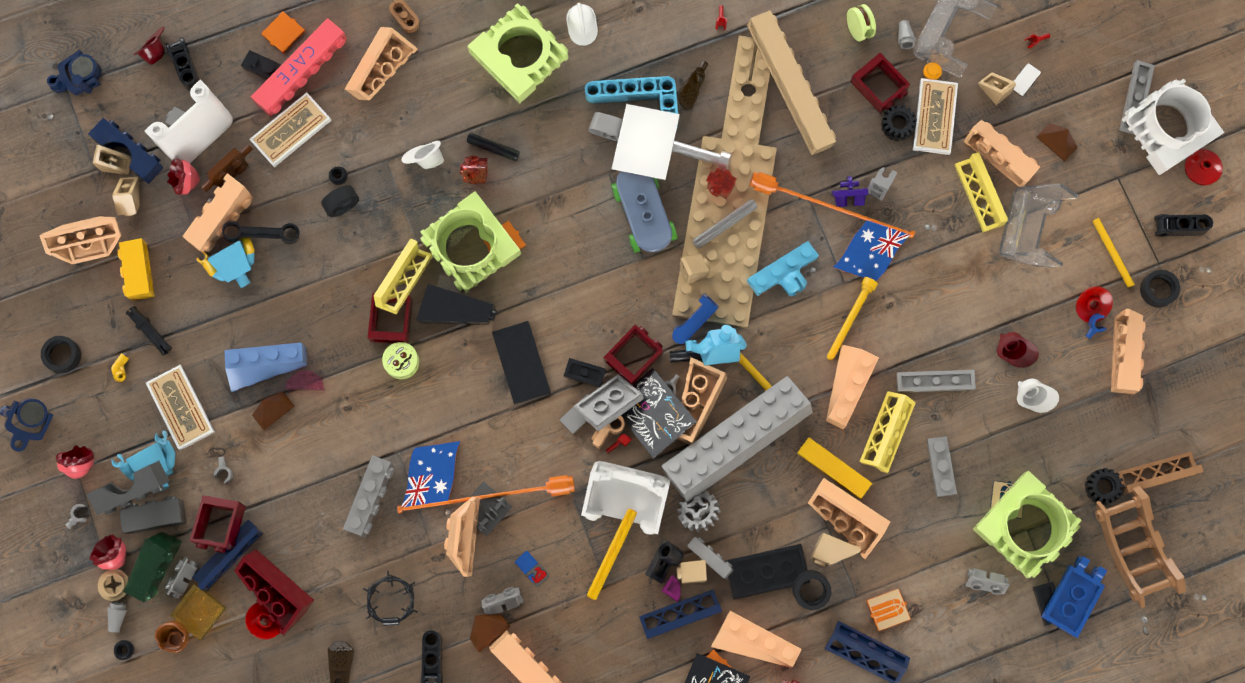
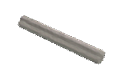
M753 199L749 200L693 239L694 246L697 249L701 248L757 209L756 202Z

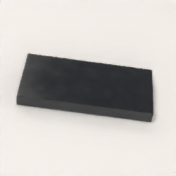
M529 321L493 331V338L514 405L551 394Z
M801 544L724 561L725 563L728 561L733 569L732 573L728 576L733 600L792 587L794 579L800 573L808 570ZM810 579L805 581L803 584L810 583Z

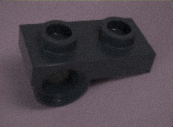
M662 539L645 575L662 584L671 565L677 566L682 562L684 557L683 551Z

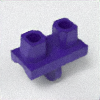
M847 176L846 182H840V188L847 187V190L832 191V197H835L837 207L847 206V196H853L854 206L865 205L868 189H853V187L859 186V181H852V177Z

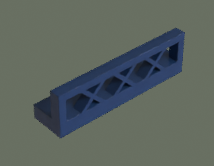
M247 520L239 529L233 550H226L225 553L216 552L192 577L199 584L198 587L201 590L209 591L263 535V532L250 520Z
M710 590L639 616L646 638L649 639L720 613L722 609L717 601L714 590ZM711 595L714 606L709 608L701 606L700 603L703 597ZM700 599L699 602H698V604L692 602V601H695V600ZM691 603L695 605L694 613L687 615L681 612L684 604ZM681 606L679 611L674 608ZM670 609L678 613L676 619L671 622L662 619L665 612ZM662 613L661 618L656 615ZM651 616L659 619L657 626L648 630L644 619Z
M840 621L836 623L833 633L825 646L826 650L890 683L900 682L910 660V657ZM834 640H837L841 642L844 647L837 648L833 646L832 643ZM856 650L860 652L862 657L853 656L851 651ZM869 660L878 661L880 666L874 667L870 665ZM893 669L899 673L895 678L888 674L887 670Z

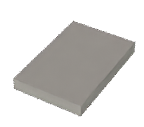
M618 374L574 405V409L597 431H600L644 398L643 394Z

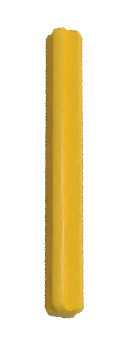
M627 509L587 593V597L593 600L597 599L637 515L635 510Z

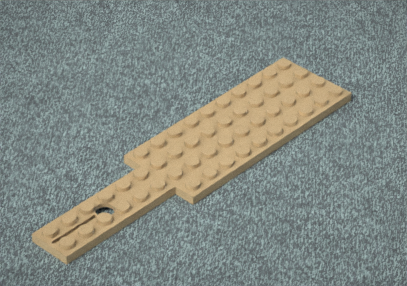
M739 36L722 139L703 136L702 149L719 154L722 151L732 153L731 163L727 172L717 169L716 164L702 160L698 162L682 258L701 254L703 259L706 258L709 262V274L707 277L687 285L680 270L672 313L673 317L688 319L701 305L699 298L705 293L719 305L718 309L706 322L744 329L748 328L753 298V289L747 283V279L757 273L769 195L753 190V187H750L749 184L754 172H762L772 176L777 149L775 147L758 145L770 71L752 37ZM746 84H751L756 89L755 94L751 97L744 96L741 88ZM753 199L756 202L757 209L701 248L697 249L694 246L693 239L749 200Z

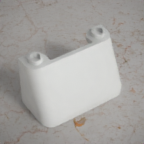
M201 80L190 91L191 97L196 103L169 128L162 122H154L145 130V133L171 160L177 158L191 163L233 123V117Z
M597 461L594 463L590 473L581 516H585L588 520L592 521L601 518L602 515L623 520L627 509L630 508L637 512L634 523L640 524V528L644 533L658 534L670 479L654 473Z

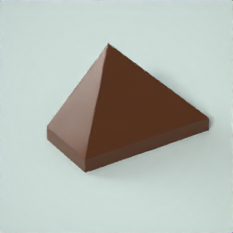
M1049 123L1037 135V138L1064 162L1078 148L1067 128Z
M282 391L262 400L252 416L261 428L266 430L295 406Z
M501 613L476 615L470 640L477 651L481 652L509 629L510 626Z

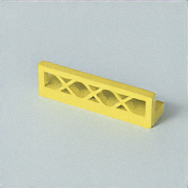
M974 153L969 159L955 163L954 166L983 233L1005 225L1008 218L980 153ZM970 164L973 170L971 176L963 173L961 167ZM971 181L979 184L978 193L970 189L969 184ZM978 197L986 201L987 206L985 209L977 206L976 201ZM985 214L993 217L995 224L986 226L983 220Z
M409 240L374 294L376 307L397 314L432 259V254L418 249V242L416 240ZM417 255L425 258L423 262L415 264L414 259ZM415 269V275L406 278L405 273ZM406 284L407 288L405 290L396 291L398 285ZM397 298L398 302L394 307L386 304L388 300Z
M887 391L860 459L862 464L876 467L881 472H889L916 403L907 395ZM891 399H898L896 405L890 408ZM889 415V423L883 426V419ZM882 433V440L876 443L875 439L877 435ZM875 451L874 461L868 460L870 453Z

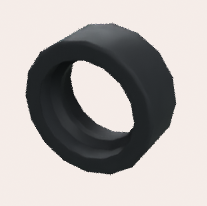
M344 185L328 193L321 201V205L329 217H337L354 208L359 202V196L351 185Z
M1160 269L1151 272L1143 279L1140 285V293L1147 304L1152 307L1161 308L1168 306L1177 299L1180 294V283L1173 273ZM1162 278L1169 284L1171 289L1169 297L1158 299L1153 296L1149 288V284L1153 279Z
M54 336L43 344L41 360L48 369L54 372L68 373L78 366L81 360V350L79 345L72 339L65 336ZM59 344H66L72 350L70 359L63 365H55L50 359L52 350Z
M807 570L800 573L794 579L792 585V593L797 603L808 610H818L824 607L829 602L832 594L831 585L827 578L815 570ZM809 579H816L823 586L822 595L814 601H807L800 594L802 584Z

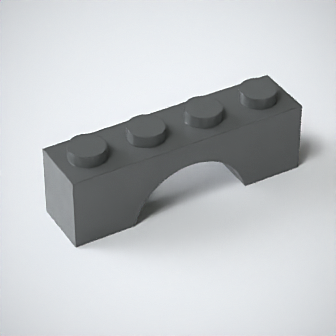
M156 461L134 472V482L130 490H123L111 482L86 494L96 515L103 512L105 515H108L117 510L116 506L126 507L132 504L131 500L134 498L139 501L147 497V492L152 491L154 494L163 490V485L170 481L160 461Z

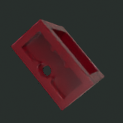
M881 53L877 54L854 73L850 81L879 113L884 110L887 111V109L889 110L891 106L895 105L894 102L898 98L902 100L909 93L910 83ZM878 68L899 88L898 91L883 103L862 82Z
M372 293L367 337L369 341L392 344L405 342L409 344L413 304L411 296H408L403 303L406 304L403 333L376 331L379 307H376L375 293ZM397 298L388 300L387 303L396 304L398 301Z
M636 324L603 357L604 362L631 385L636 383L663 354L662 344L656 339L652 340L647 336L649 334L647 330L642 326L638 327ZM636 335L655 354L633 375L615 356Z
M203 495L189 541L196 544V548L203 550L211 547L214 548L213 551L225 553L226 550L232 551L235 547L246 506L238 501ZM212 508L233 512L224 543L204 540Z

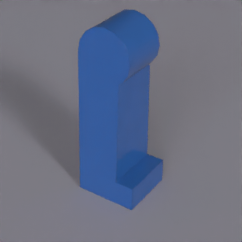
M704 293L699 298L701 305L683 325H678L673 330L672 337L676 343L683 344L685 341H688L718 309L719 305L707 294Z

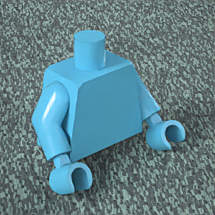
M723 325L721 329L709 331L705 339L697 344V340L685 341L686 351L700 354L704 366L739 362L740 349L744 350L747 347L743 337L737 334L736 329L730 325Z
M163 431L164 438H159L156 433L155 441L157 443L127 458V463H124L121 454H117L118 458L121 459L119 463L114 462L113 459H111L114 467H120V471L128 479L134 481V472L156 461H160L168 477L173 474L172 468L175 466L176 453L170 441L167 440V432ZM168 483L163 485L164 489L161 491H164L169 487Z

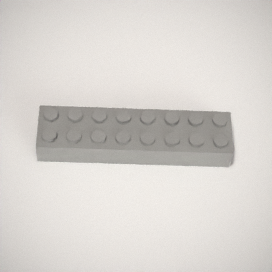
M786 376L663 464V471L688 503L812 414L811 403L791 379Z

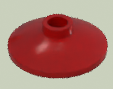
M1199 149L1188 156L1184 165L1188 178L1198 185H1211L1215 183L1223 171L1220 158L1214 152L1207 149ZM1203 163H1206L1209 167L1206 168Z
M1099 286L1086 289L1076 302V313L1079 318L1089 323L1090 317L1094 314H1101L1106 318L1113 306L1111 293ZM1099 318L1096 320V322H1099L1104 318Z
M259 603L253 604L245 615V624L248 631L259 639L268 640L275 638L280 634L279 630L281 628L275 621H271L268 617L270 615L263 605L260 606ZM260 621H264L266 626L262 625Z

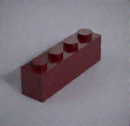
M257 549L243 556L234 570L247 589L254 592L259 605H263L270 615L268 617L271 621H275L281 628L279 631L283 636L305 615L314 602L313 598Z

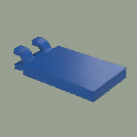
M1084 556L1077 557L1074 567L1068 565L1041 618L1075 638L1079 637L1105 587L1100 582L1107 572L1101 566H1095L1091 575L1084 570L1090 560Z

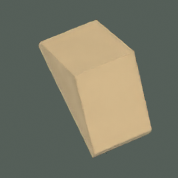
M993 72L978 82L979 86L995 105L1008 97L1016 86L1014 81Z
M96 145L93 164L101 172L128 175L132 157Z

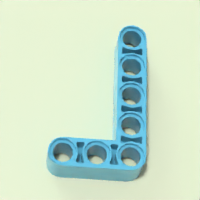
M669 76L591 81L585 86V97L590 103L659 99L660 111L678 114L676 83ZM669 85L672 88L670 90L663 89V86ZM650 86L653 90L646 91L644 88ZM631 87L634 91L630 93L626 89ZM609 89L616 90V92L613 94H610L607 91ZM596 90L598 93L591 95L589 91ZM665 103H672L673 106L670 107V108H667V107L664 106V104H665Z

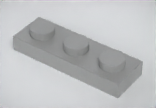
M947 436L927 439L936 497L956 495L957 490Z

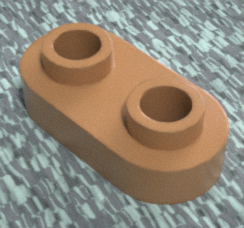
M394 0L389 7L392 17L404 31L408 33L417 31L420 26L417 15L405 1ZM402 9V12L397 13V10ZM408 23H414L412 26H408Z

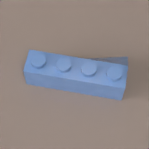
M302 342L224 350L225 369L231 392L307 366L306 346Z

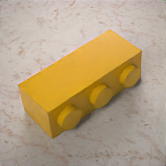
M142 238L119 242L120 249L117 250V253L122 261L120 273L125 282V285L122 287L124 295L131 301L155 297L147 243Z

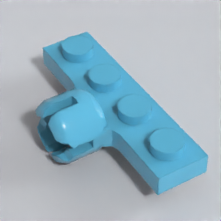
M807 241L749 277L747 283L757 296L777 284L781 285L789 296H794L796 292H801L807 285V281L800 273V269L818 259L819 255Z

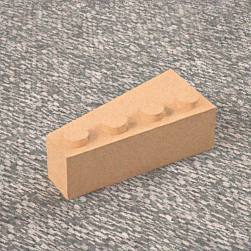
M228 173L223 178L226 182L222 188L217 187L214 191L215 197L212 202H206L204 205L202 216H197L182 236L201 253L210 252L214 248L215 242L223 237V225L228 221L236 222L239 219L240 213L252 203L253 197L245 186Z

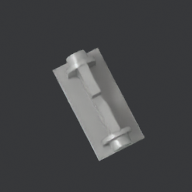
M184 557L183 561H178L174 569L177 572L173 578L170 577L164 587L167 589L166 594L169 595L170 592H173L172 597L179 599L180 596L183 597L189 585L182 581L184 577L191 580L198 569V563L192 560L190 563H187L188 559Z
M975 568L968 570L967 577L969 579L965 586L971 587L974 590H985L996 595H1004L1010 585L1008 584V578L1003 574L990 572L989 578H986L987 571Z
M519 587L507 588L503 593L497 595L490 594L481 600L485 615L504 612L502 608L504 604L508 611L524 603L522 596H520Z

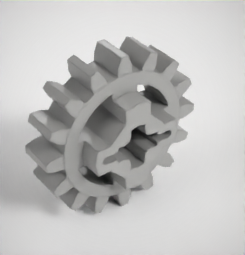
M705 491L704 494H699L688 503L686 501L679 502L682 508L677 509L680 514L678 518L685 528L688 527L691 532L696 529L700 533L701 528L708 531L707 526L711 525L714 527L713 520H719L716 514L721 513L719 509L720 504L713 494L710 495L708 491Z

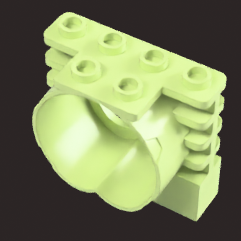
M517 3L514 9L508 11L504 18H500L496 25H492L487 33H481L467 47L469 53L520 104L536 90L538 84L542 83L547 76L552 74L554 69H558L563 61L568 60V49L562 43H557L555 36L550 31L546 32L542 28V23L537 18L533 19L525 6L521 7ZM525 35L540 40L543 44L540 58L534 64L525 68L514 67L511 63V58L499 52L501 45L515 36Z
M476 191L459 202L457 207L448 211L445 216H441L434 224L431 223L427 229L420 231L422 234L421 241L426 247L430 245L429 249L437 262L442 261L440 264L448 276L452 275L456 280L453 283L459 291L463 290L465 293L469 292L474 286L476 287L482 280L487 279L492 273L494 274L497 269L505 267L521 255L518 246ZM472 225L478 228L480 238L490 244V253L476 264L469 266L456 265L449 259L446 253L448 237L457 228Z
M1029 471L1020 476L973 530L990 546L995 547L1026 578L1031 576L1034 578L1041 572L1040 566L1043 563L1053 562L1060 555L1058 551L1063 546L1067 547L1072 542L1073 538L1071 536L1080 528L1079 523L1081 519L1077 518L1061 501H1058L1054 497L1055 495L1045 489L1046 486ZM1022 505L1036 506L1049 518L1051 535L1048 542L1039 550L1023 551L1014 543L1009 534L1007 521L1018 516Z

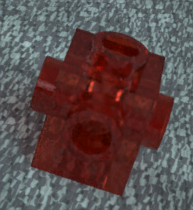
M478 156L465 157L464 162L460 163V175H463V182L470 184L486 183L488 158H479Z
M717 167L715 172L711 171L706 179V182H708L707 189L712 195L716 197L721 196L727 200L736 185L737 178L732 176L728 170L723 168L721 170Z

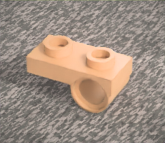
M622 416L615 419L621 422L620 428L613 429L608 424L600 431H595L591 438L594 447L600 450L609 433L618 435L623 432L625 423Z

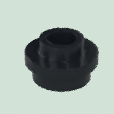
M340 166L332 168L329 172V179L335 185L345 183L348 178L347 171ZM337 174H342L341 178L336 179L335 177Z
M121 640L114 646V655L119 660H127L134 654V646L128 640ZM124 646L127 647V652L125 654L122 653V648Z

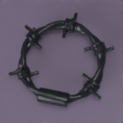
M387 571V576L372 584L371 587L369 586L368 590L363 588V590L368 592L367 613H369V616L366 619L372 617L381 622L383 626L399 625L402 620L409 617L410 614L412 615L413 611L418 613V611L413 609L414 588L412 585L415 582L409 584L396 576L389 575V571ZM393 581L401 582L405 587L404 589H406L403 595L409 593L411 599L409 606L406 609H401L405 611V614L401 618L380 619L375 612L378 606L372 608L370 602L372 595L375 592H380L376 590V587L382 582H391V586H393Z

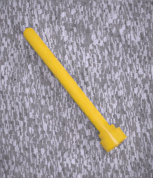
M864 277L861 283L862 291L827 354L828 360L834 359L868 294L875 291L878 285L875 280Z

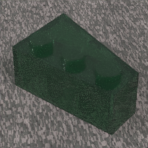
M164 532L145 539L123 592L142 602L153 599L157 595L158 587L183 541Z

